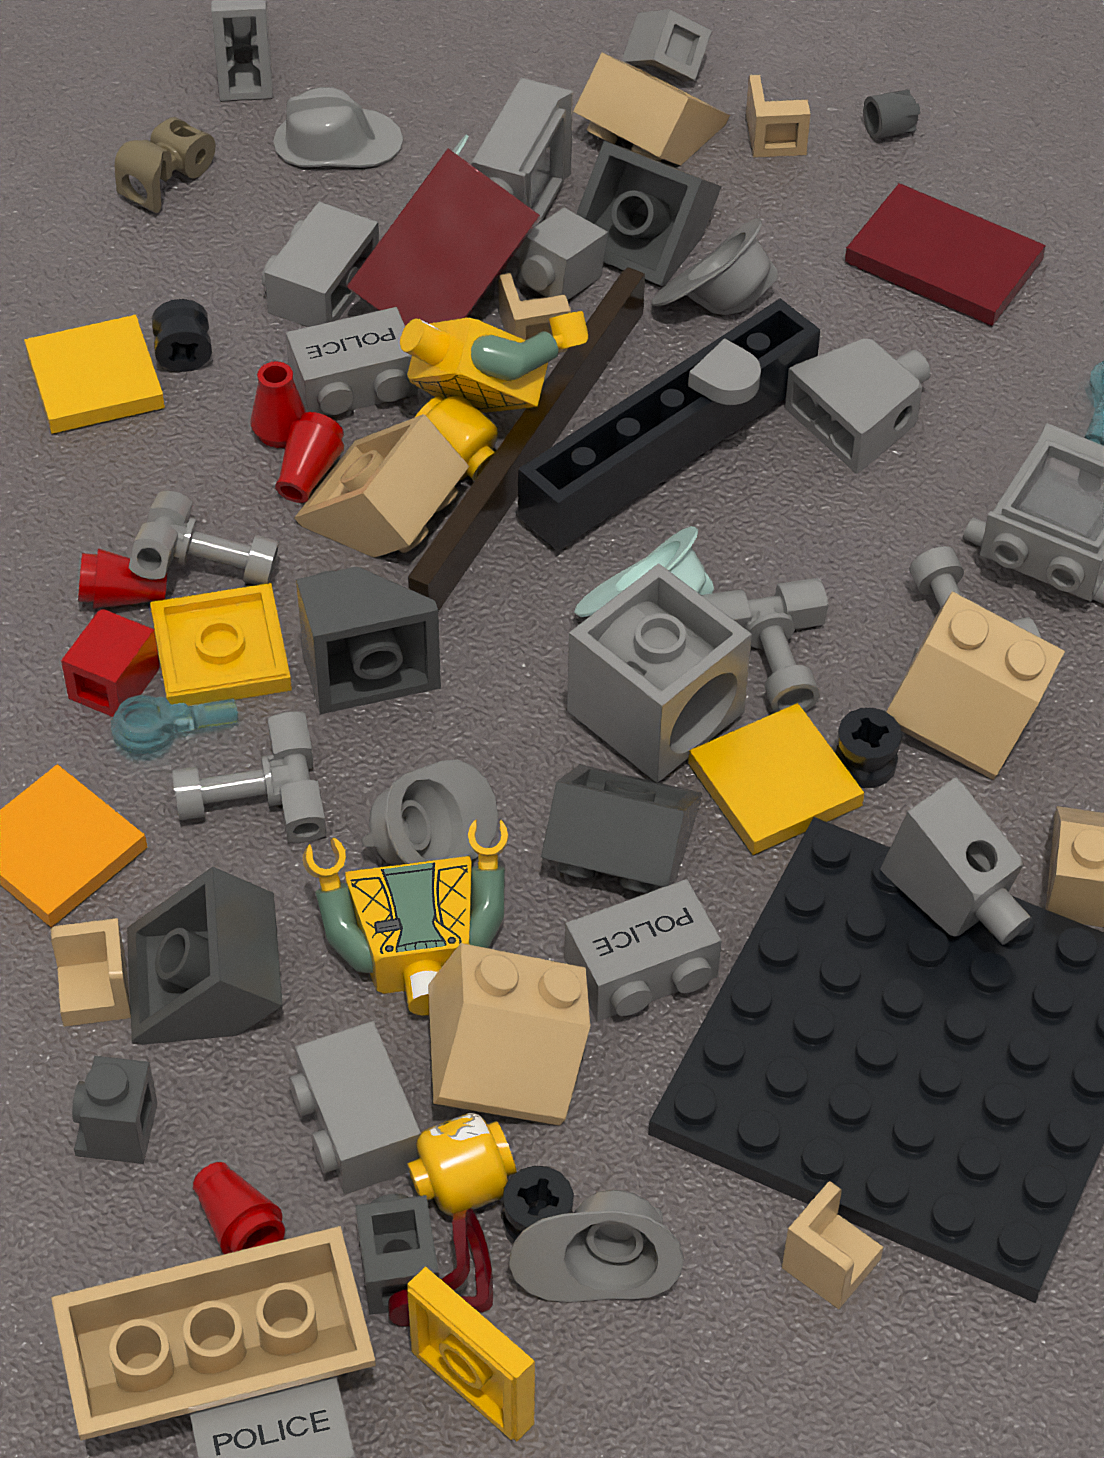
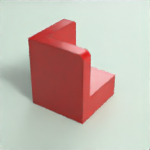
M105 609L99 610L61 660L68 699L122 721L159 670L160 662L155 630Z

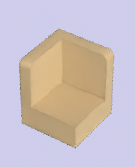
M749 75L746 118L753 157L806 155L811 115L808 100L765 101L760 75Z
M511 273L499 275V314L505 332L524 340L542 331H546L553 336L549 318L571 313L566 296L559 295L520 301ZM567 349L558 350V351H559V353H560V352H566Z
M118 918L52 927L51 942L57 963L60 1013L63 1026L131 1018L127 964Z
M829 1181L788 1228L782 1269L837 1309H840L879 1263L882 1257L883 1246L838 1215L842 1189Z

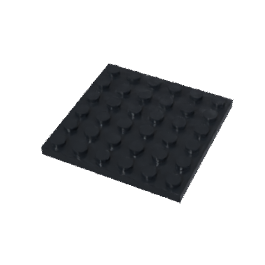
M813 817L649 1120L648 1135L806 1204H809L830 1181L842 1189L838 1215L848 1222L1036 1303L1104 1147V932L1014 897L1032 919L1017 936L1006 944H1001L981 921H978L960 936L949 935L880 870L890 847Z

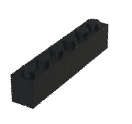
M779 298L518 468V517L558 551L785 399L789 368L818 356L821 329ZM724 338L753 354L761 366L759 390L752 399L742 404H720L688 387L689 372Z

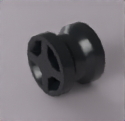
M175 299L161 304L154 311L151 318L153 334L156 337L154 341L156 360L161 366L177 372L193 371L202 367L209 361L212 354L211 339L207 333L209 330L207 311L199 303L187 299Z
M859 708L849 712L841 720L835 754L861 788H876L886 784L894 776L897 768V753L902 740L901 726L893 716L880 709ZM869 743L875 744V745H877L878 747H877V748H871V746H870Z
M531 1166L519 1170L510 1177L504 1187L503 1228L511 1244L515 1242L524 1229L537 1221L556 1215L573 1213L574 1193L570 1182L561 1172L547 1166ZM539 1200L537 1206L529 1209L528 1205Z

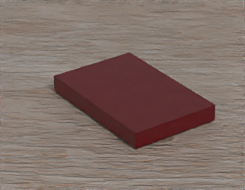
M448 148L349 282L347 288L377 311L397 307L405 326L413 319H421L429 324L468 318L541 219L540 215Z
M898 183L846 247L845 262L993 326L1043 260L1046 245Z

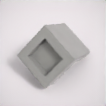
M670 9L640 12L637 14L622 61L632 66L652 65L683 81H693L696 79L712 30Z

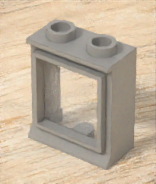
M521 77L472 160V166L538 213L541 219L536 224L537 226L542 222L565 178L571 175L573 91ZM521 246L514 254L515 257L520 258Z
M1046 423L1038 442L993 512L990 511L987 516L980 556L1091 602L1104 581V446Z

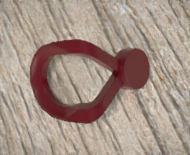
M469 1208L454 1213L452 1223L457 1267L441 1280L452 1290H456L465 1282L470 1271L469 1240L475 1263L477 1295L473 1297H460L480 1313L489 1310L493 1305V1274L490 1254L481 1224L476 1214ZM402 1290L393 1294L388 1300L389 1318L396 1325L410 1327L407 1290Z

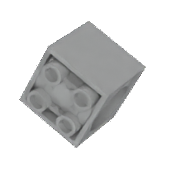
M658 563L569 632L567 711L658 783L689 758V750L710 741L744 713L752 634Z

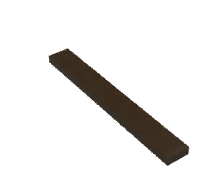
M629 267L621 272L586 322L588 331L587 342L567 349L544 382L538 406L525 409L409 574V589L435 600L438 612L518 497V468L553 446L643 315L645 273Z

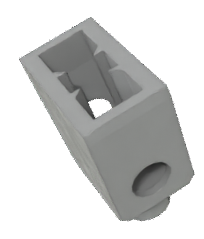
M212 0L211 12L220 101L273 98L267 0ZM241 51H251L253 62L239 64L234 61V55Z
M864 338L790 367L785 409L857 474L915 425L918 419L921 400V383L930 378V367L926 358L917 350L912 349L894 359L874 340Z
M957 777L906 813L880 870L949 935L960 936L978 921H981L1001 944H1006L1017 936L1032 919L1028 912L1009 893L1010 888L1024 866L1021 856Z

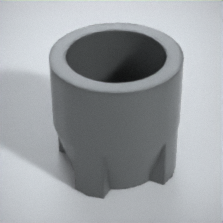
M909 89L868 96L865 99L863 117L865 127L871 138L880 139L912 133L917 130L916 124L918 114H920L919 103L916 104Z

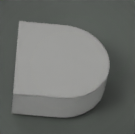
M724 338L689 372L688 387L720 404H742L752 399L758 392L761 366L753 354Z

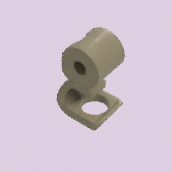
M177 117L166 119L154 128L150 141L133 140L124 143L120 147L114 165L117 193L155 213H159L161 209L160 179L163 181L169 180L174 170L189 178L201 176L213 160L216 147L214 138L210 134L190 126ZM129 175L134 176L142 183L147 192V198L142 197L134 190L130 183Z

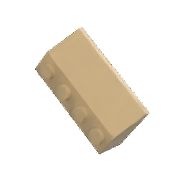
M341 1226L51 1297L80 1441L376 1366Z

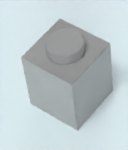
M565 207L535 226L522 243L517 281L547 298L565 295L567 300H569L601 277L608 232Z

